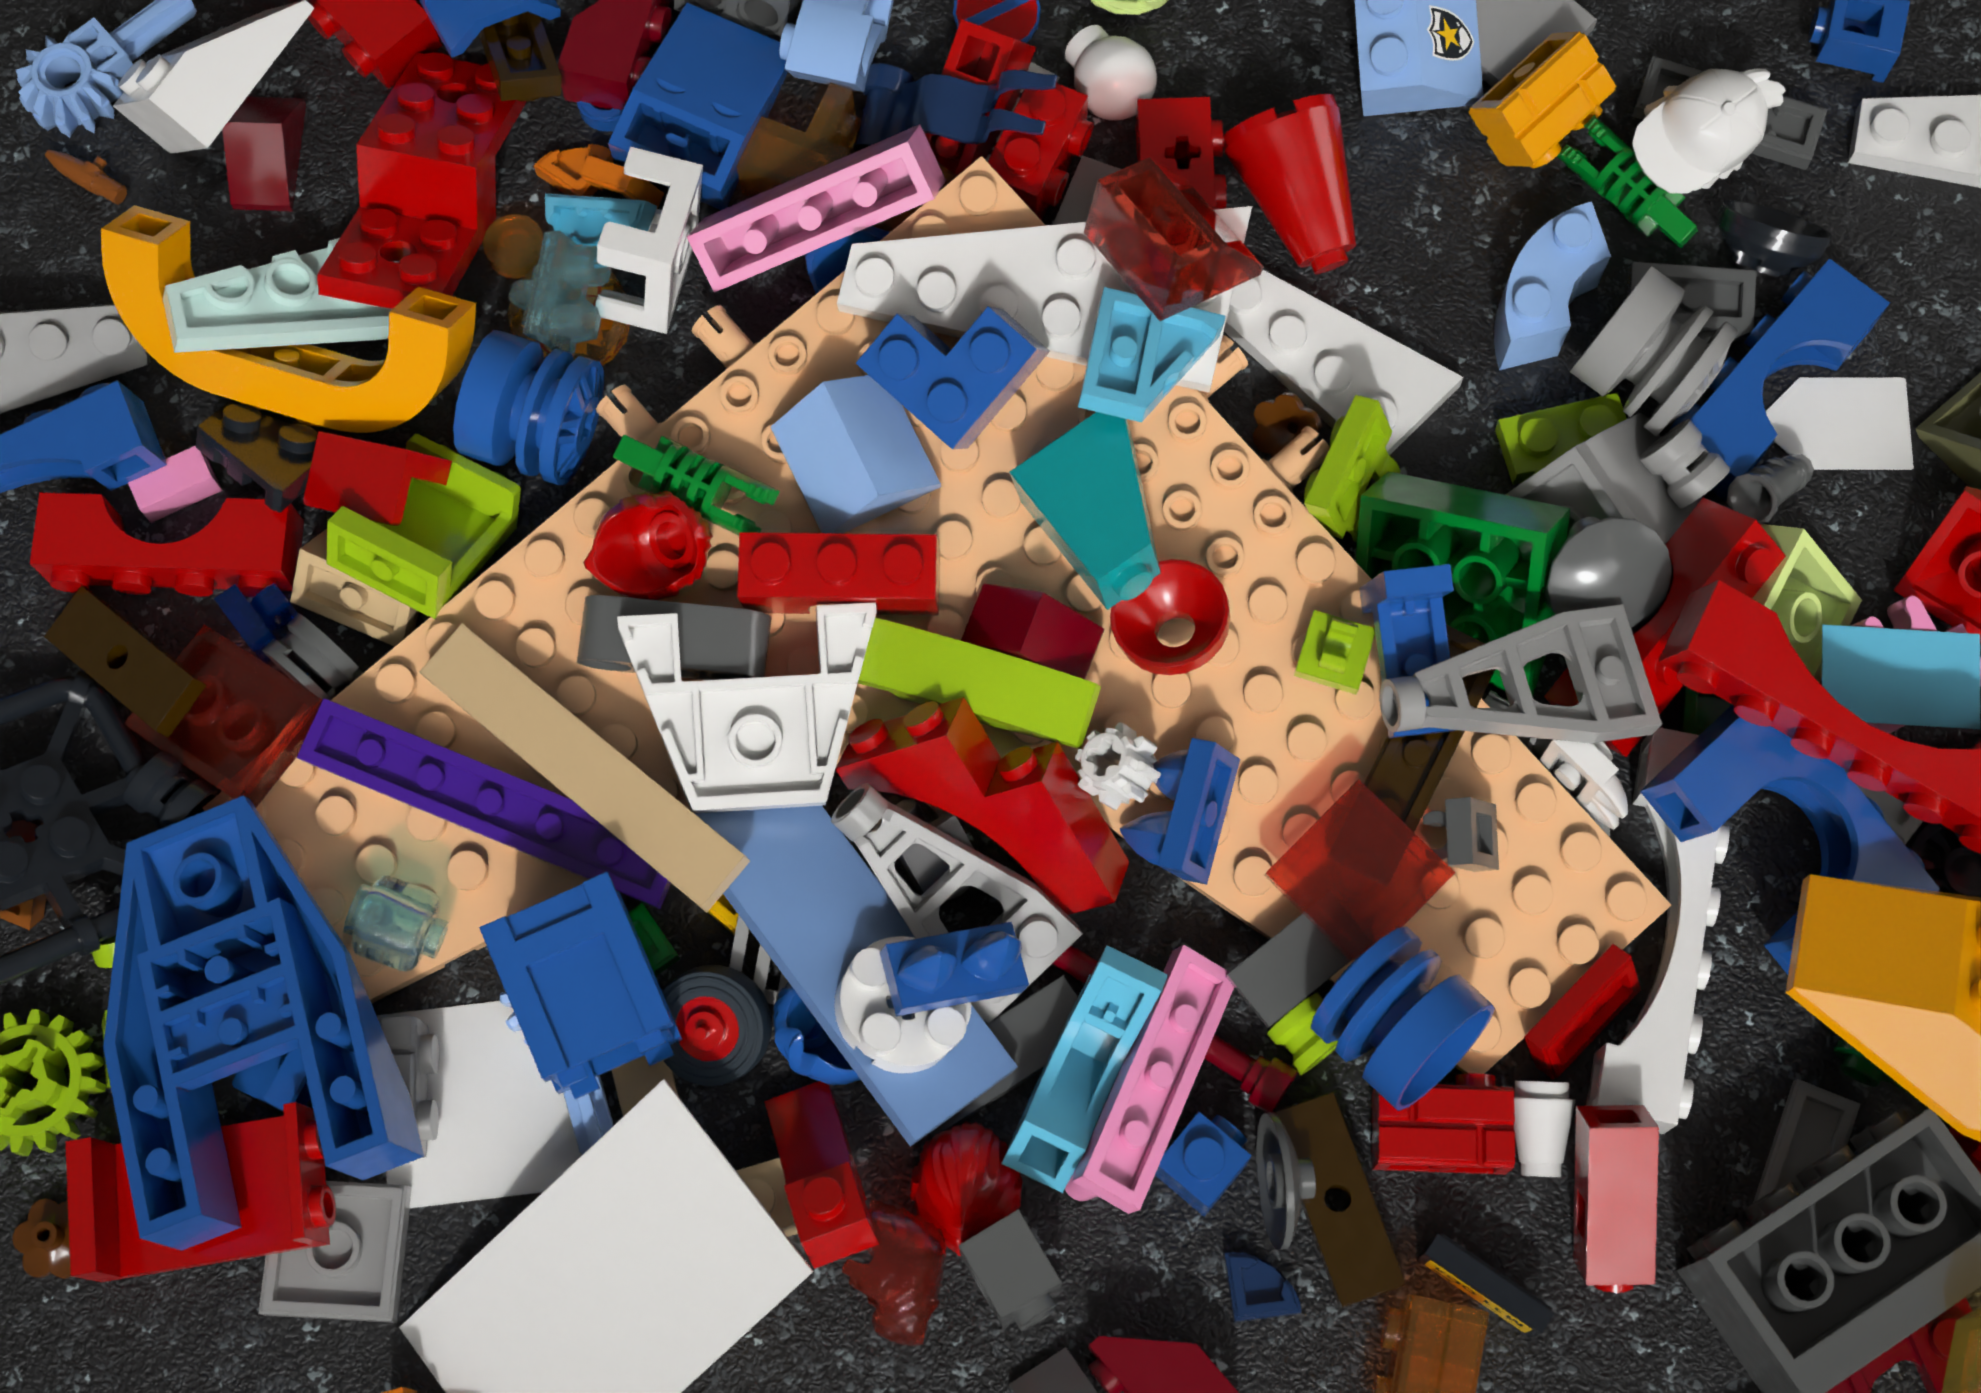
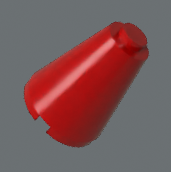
M1318 94L1294 100L1295 110L1285 111L1277 115L1274 108L1261 112L1230 129L1223 136L1225 141H1222L1226 156L1298 267L1312 266L1314 274L1328 272L1346 264L1349 261L1346 252L1356 246L1340 108L1337 106L1332 94Z

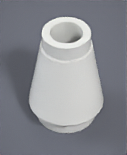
M1515 1081L1514 1131L1519 1162H1521V1175L1561 1177V1164L1564 1162L1576 1101L1575 1099H1569V1082Z

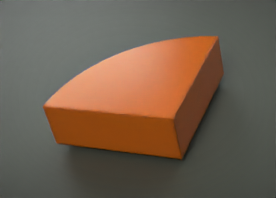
M589 144L588 147L572 148L561 152L559 149L553 150L534 164V169L537 176L565 195L592 197L598 189L583 180V176L579 174L587 156L590 155L614 163L609 148L597 144Z
M590 155L587 156L579 173L583 176V180L601 191L605 188L620 193L630 200L648 201L656 205L658 209L664 193L652 183L625 175L623 173V166Z

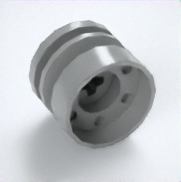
M1651 266L1570 372L1601 396L1609 393L1624 378H1627L1635 386L1625 403L1623 412L1631 417L1645 400L1651 396L1659 404L1648 417L1643 427L1657 436L1666 425L1686 414L1710 386L1725 365L1724 360L1729 347L1739 330L1725 321L1707 342L1698 337L1697 334L1714 311L1704 306L1696 311L1684 324L1675 320L1673 315L1682 301L1685 290Z

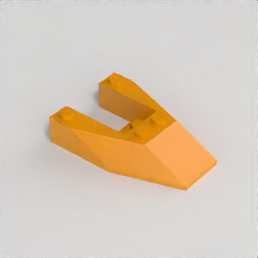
M1812 874L1808 875L1802 881L1786 994L1955 1130L1981 1142V898Z

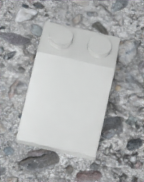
M306 0L268 9L167 53L157 55L153 59L148 60L147 63L140 59L121 78L118 87L124 92L113 107L170 154L206 149L314 10V7Z

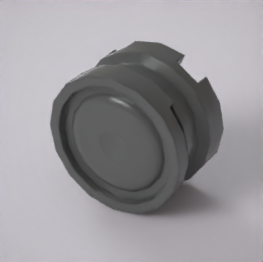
M299 613L287 624L289 632L281 640L273 638L262 650L284 674L319 705H321L324 698L331 701L338 695L337 692L345 684L350 685L363 674L345 652L312 622ZM289 653H291L294 656V658L311 675H313L315 678L321 681L323 685L319 687L310 677H308L297 665H295L286 656Z

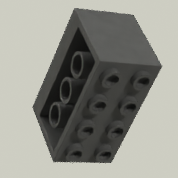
M1902 1107L1886 1118L1883 1117L1849 1139L1856 1148V1151L1853 1152L1847 1144L1831 1155H1825L1796 1174L1795 1176L1802 1184L1801 1188L1797 1189L1794 1183L1790 1182L1777 1191H1771L1741 1211L1748 1221L1747 1224L1741 1226L1737 1219H1734L1723 1227L1719 1226L1686 1248L1693 1260L1679 1268L1677 1272L1761 1393H1826L1981 1287V1174L1938 1115L1928 1108L1909 1117ZM1784 1277L1790 1284L1791 1293L1788 1291L1785 1285Z

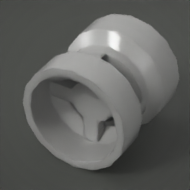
M1690 419L1681 422L1666 432L1647 448L1639 458L1652 475H1661L1668 484L1667 494L1680 509L1692 504L1709 492L1730 471V467L1719 454L1709 453L1701 444L1702 433Z

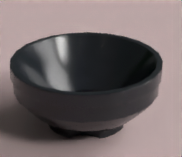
M1725 200L1720 209V217L1717 222L1720 233L1732 252L1730 258L1733 261L1758 272L1778 277L1780 275L1789 276L1791 271L1806 267L1822 258L1832 237L1831 233L1824 228L1803 218L1774 208L1739 200Z

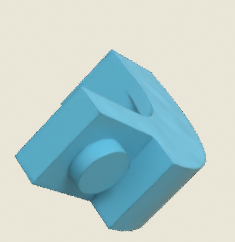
M1108 945L1106 946L1095 969L1087 978L1061 1030L1001 1164L1063 1193L1088 1147L1114 1081L1136 1037L1160 996L1168 974Z

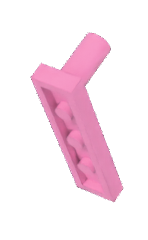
M1185 945L1176 948L1170 955L1163 971L1168 974L1163 990L1120 1069L1088 1147L1065 1188L1067 1194L1077 1201H1088L1098 1196L1128 1214L1141 1209L1234 989V986L1226 977L1229 971Z

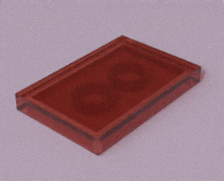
M204 625L176 660L207 686L171 735L166 737L154 731L133 712L125 721V724L159 750L170 753L184 767L232 800L244 795L257 808L296 759L323 700Z

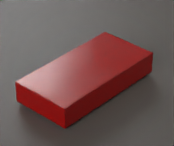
M1612 944L1524 1036L1535 1066L1551 1079L1558 1078L1640 992L1641 986L1632 958L1628 953Z

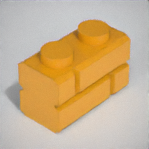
M1580 31L1551 33L1469 108L1470 111L1468 113L1480 132L1487 136V143L1500 163L1505 166L1541 167L1549 163L1560 153L1562 148L1559 142L1570 131L1584 128V125L1594 115L1598 118L1602 114L1603 110L1600 104L1615 91L1617 86L1605 66L1597 61L1599 56L1585 34H1582Z

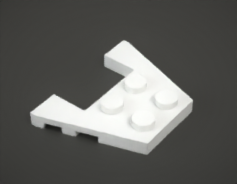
M876 602L816 606L819 674L687 682L681 680L677 613L617 616L619 634L693 813L826 805L876 616Z

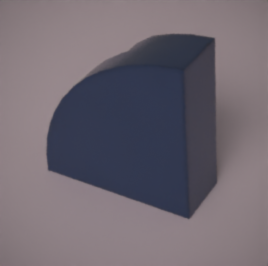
M1224 1253L1233 1323L1302 1313L1301 1305L1293 1286L1273 1266L1250 1254Z

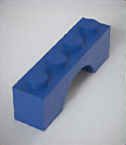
M1830 258L1814 277L1806 271L1801 273L1781 299V301L1788 305L1777 320L1770 314H1766L1744 342V344L1751 348L1740 363L1729 357L1719 374L1708 387L1714 392L1702 407L1695 403L1686 414L1677 418L1669 429L1671 430L1681 422L1690 419L1702 433L1701 444L1709 453L1719 454L1730 467L1729 473L1710 490L1724 501L1727 500L1728 487L1737 476L1746 474L1753 469L1763 458L1778 435L1770 423L1764 408V380L1778 370L1795 365H1815L1837 371L1873 329L1890 304V302Z

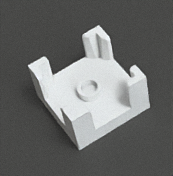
M630 147L623 173L635 178L667 185L670 188L663 209H656L648 231L614 222L604 224L597 245V262L604 266L646 276L645 299L611 290H602L596 300L595 316L667 334L693 252L687 236L699 222L703 165Z

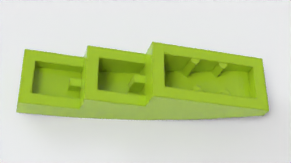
M876 617L858 684L889 691L900 699L919 704L934 701L939 705L964 697L980 724L1051 742L1058 741L1059 744L1079 749L1082 748L1101 690V686L1097 683L968 642Z

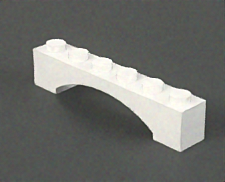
M1658 728L1652 735H1648L1641 744L1632 805L1645 807L1654 826L1665 867L1667 900L1672 905L1667 909L1666 932L1661 961L1645 1005L1623 1040L1618 1045L1606 1043L1594 1054L1586 1105H1644L1658 1125L1660 1134H1665L1677 1126L1678 1118L1686 1119L1692 1104L1693 1080L1685 1079L1684 1076L1688 1053L1695 1054L1697 1052L1703 1027L1702 1015L1693 1013L1697 989L1704 990L1706 988L1712 963L1711 951L1702 950L1706 926H1714L1720 907V888L1711 887L1715 863H1723L1730 835L1729 826L1722 825L1716 832L1680 842L1640 792L1699 736L1664 728Z

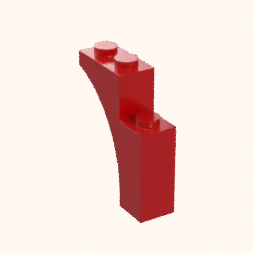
M964 697L939 705L934 701L926 702L917 706L906 715L884 722L881 719H872L858 726L848 738L849 743L835 768L848 789H856L864 783H869L876 791L913 798L961 818L1002 846L1020 863L1039 888L1067 915L1115 903L1129 865V860L1089 793L1078 786L1080 778L1058 741L1034 749L1028 746L1019 747L1001 758Z

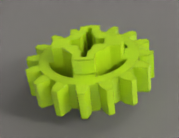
M32 1009L26 1024L21 1017L11 1012L4 1014L3 1024L5 1030L0 1032V1151L10 1143L12 1153L20 1156H29L35 1142L40 1150L48 1153L55 1152L57 1148V1134L62 1133L75 1140L81 1136L78 1126L74 1122L79 1115L89 1118L97 1116L98 1111L88 1104L87 1100L89 1094H98L106 1090L105 1084L91 1078V1072L98 1070L105 1064L104 1059L95 1053H84L94 1039L82 1030L72 1033L74 1022L59 1014L50 1023L48 1014L39 1009ZM25 1043L21 1050L7 1054L12 1049ZM67 1063L70 1069L69 1086L64 1071ZM28 1074L38 1079L37 1085L32 1091L22 1086ZM55 1110L47 1118L34 1123L38 1115Z

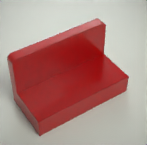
M318 431L303 502L306 506L337 512L344 506L372 521L399 526L402 522L411 478L447 485L452 461L407 449Z

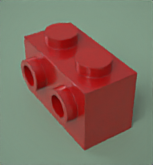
M1056 83L1055 89H1025L1013 111L1032 119L1045 121L1046 125L1043 135L1004 130L988 160L990 166L1041 221L1049 205L1055 207L1060 201L1068 181L1069 173L1066 171L1074 155L1081 157L1084 153L1094 127V123L1087 120L1088 96Z

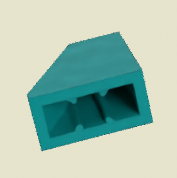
M1095 412L1009 472L1021 503L1107 610L1121 600H1131L1139 596L1149 587L1152 579L1161 573L1134 442L1127 419Z

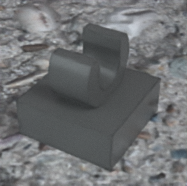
M1472 797L1445 799L1446 812L1432 811L1423 816V824L1433 827L1445 826L1447 831V843L1442 848L1424 850L1427 860L1473 872L1499 870L1496 804Z

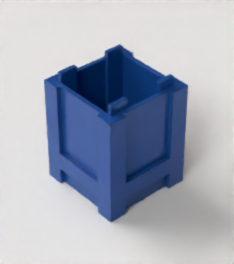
M608 872L584 881L579 886L510 916L501 917L479 927L540 1076L545 1082L551 1080L558 1094L571 1089L574 1099H578L600 1089L596 1077L644 1055L649 1066L675 1056L670 1045L683 1040L623 898L620 892L616 891Z

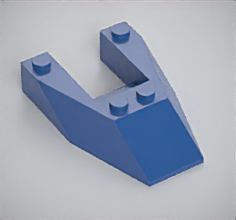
M243 795L126 843L103 1049L140 1239L182 1251L242 1228L212 1082L300 1048L325 1165L327 1167L365 1180L424 1157L409 1091L353 959L252 801Z

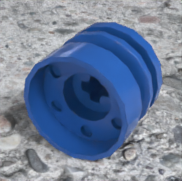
M493 330L483 338L473 354L462 381L453 424L454 445L458 453L496 466H505L516 456V465L521 474L537 476L540 473L544 481L556 485H566L575 476L583 462L597 426L599 414L596 412V408L602 400L604 392V370L601 362L578 356L574 360L571 352L561 349H554L544 359L539 342L504 331Z
M1407 926L1397 928L1381 938L1346 968L1322 1001L1310 1027L1326 1044L1338 1040L1335 1052L1345 1062L1357 1059L1372 1048H1376L1366 1064L1362 1077L1397 1111L1410 1107L1425 1096L1456 1066L1478 1040L1490 1022L1495 1010L1493 1004L1460 974L1451 976L1430 989L1429 987L1439 971L1442 960L1432 949L1419 953L1422 942Z

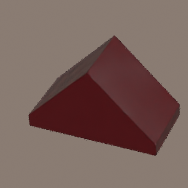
M247 97L222 129L230 204L234 210L293 212L306 111L304 99Z
M983 583L961 641L1086 679L1103 636L1104 628L1044 592Z

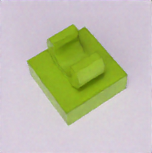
M1314 610L1294 676L1357 694L1375 637V628Z

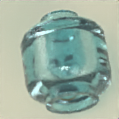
M385 875L377 879L372 886L366 884L360 886L348 911L343 933L352 936V949L357 955L391 968L408 972L420 963L423 955L433 959L437 957L445 939L449 921L438 918L441 905L437 894L428 889Z

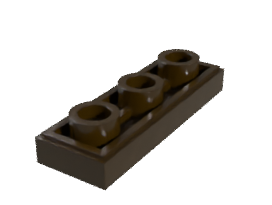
M83 586L78 589L44 636L154 731L166 737L171 735L207 686L101 597Z
M1334 1092L1274 1112L1287 1129L1297 1158L1309 1157L1313 1163L1316 1180L1315 1197L1313 1199H1302L1301 1205L1339 1308L1341 1309L1405 1286L1404 1278ZM1338 1190L1343 1193L1347 1200L1346 1210L1342 1212L1330 1210L1324 1201L1325 1192Z

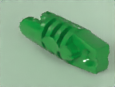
M1594 115L1584 127L1588 131V135L1598 145L1604 146L1615 157L1601 172L1597 171L1578 149L1571 148L1568 145L1560 151L1557 157L1595 192L1618 209L1644 236L1648 238L1658 228L1679 248H1682L1698 231L1697 226L1677 208L1685 199V196L1682 193H1668L1656 186L1643 173L1636 160L1634 150Z
M623 435L613 455L614 459L643 472L638 484L640 489L653 494L669 491L681 501H684L687 506H692L694 510L699 511L703 519L738 536L739 532L760 533L762 529L757 527L754 521L740 514L732 515L722 510L731 488L734 487L745 492L747 497L761 504L768 503L770 505H774L780 493L779 490L727 465L707 459L665 436H661L654 449L627 435Z

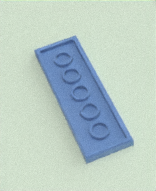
M823 806L694 813L750 860L749 864L723 893L910 1147L1006 1078L1018 1067L972 1005L970 1020L963 1039L937 1064L926 1070L914 1073L885 1071L871 1064L874 1059L864 1055L857 1046L853 1050L843 1038L835 1016V994L843 975L856 954L862 949H866L872 943L889 937H914L883 886L844 834L831 823V817ZM887 999L889 1009L894 1008L892 999ZM912 1014L902 1015V1019L911 1020Z

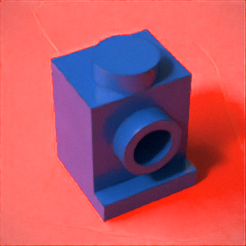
M1831 0L1827 8L1818 6L1808 36V42L1819 44L1816 62L1873 74L1872 81L1884 83L1901 53L1910 1Z

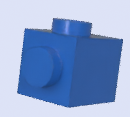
M1198 1112L1164 1153L1155 1176L1205 1217L1247 1166L1252 1155L1242 1147L1248 1140L1234 1125L1220 1115H1216L1210 1121Z

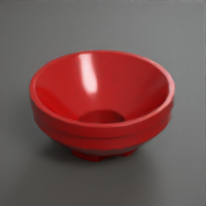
M1187 560L1158 561L1161 573L1152 579L1151 584L1143 593L1131 600H1121L1111 607L1110 621L1118 647L1132 663L1154 674L1177 675L1200 668L1217 654L1228 636L1231 614L1228 596L1224 587L1212 572L1199 564ZM1174 618H1183L1190 621L1195 626L1192 638L1184 645L1169 647L1158 640V632L1167 621Z

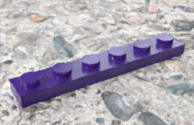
M323 699L297 755L299 760L588 880L608 872L616 891L658 909L661 908L671 885L665 877L571 799L328 699Z

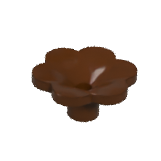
M1285 392L1275 400H1264L1256 406L1254 418L1258 427L1253 433V440L1258 450L1271 454V457H1273L1298 436L1304 427L1309 426L1319 434L1322 425L1317 412L1303 406L1302 401L1296 394ZM1316 437V438L1314 439L1315 442H1316L1315 445H1317V444L1319 443V440H1318V438Z
M46 1198L38 1200L31 1206L28 1220L18 1225L12 1236L14 1247L23 1253V1269L28 1275L36 1278H43L51 1273L59 1278H71L68 1200L60 1204ZM50 1231L49 1239L45 1240L46 1234Z

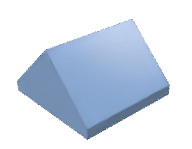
M869 375L823 381L771 426L778 445L821 533H845L941 487V483L902 404Z

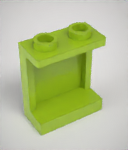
M414 434L406 443L407 450L452 461L447 485L411 478L404 514L399 526L372 521L342 506L328 520L326 564L436 619L441 608L460 593L516 530L521 489L517 483L507 479L502 474L491 471L453 452L444 445L437 444L419 434Z

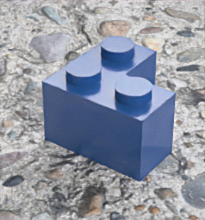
M988 306L952 349L915 316L897 313L856 364L952 450L968 449L1048 355L1050 350L1001 308Z

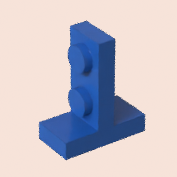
M1450 564L1383 571L1359 588L1362 613L1373 612L1382 682L1385 679L1413 676L1418 671L1450 659L1442 598L1454 591ZM1424 693L1426 706H1429V699ZM1430 727L1394 733L1388 730L1389 738L1455 730Z

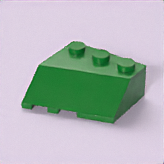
M1388 471L1361 495L1355 562L1371 579L1383 571L1450 564L1454 591L1442 597L1446 624L1487 644L1555 616L1545 604L1544 591L1547 586L1552 561L1567 540L1571 508ZM1546 655L1526 663L1523 667L1532 697ZM1496 669L1489 684L1505 692L1500 672Z

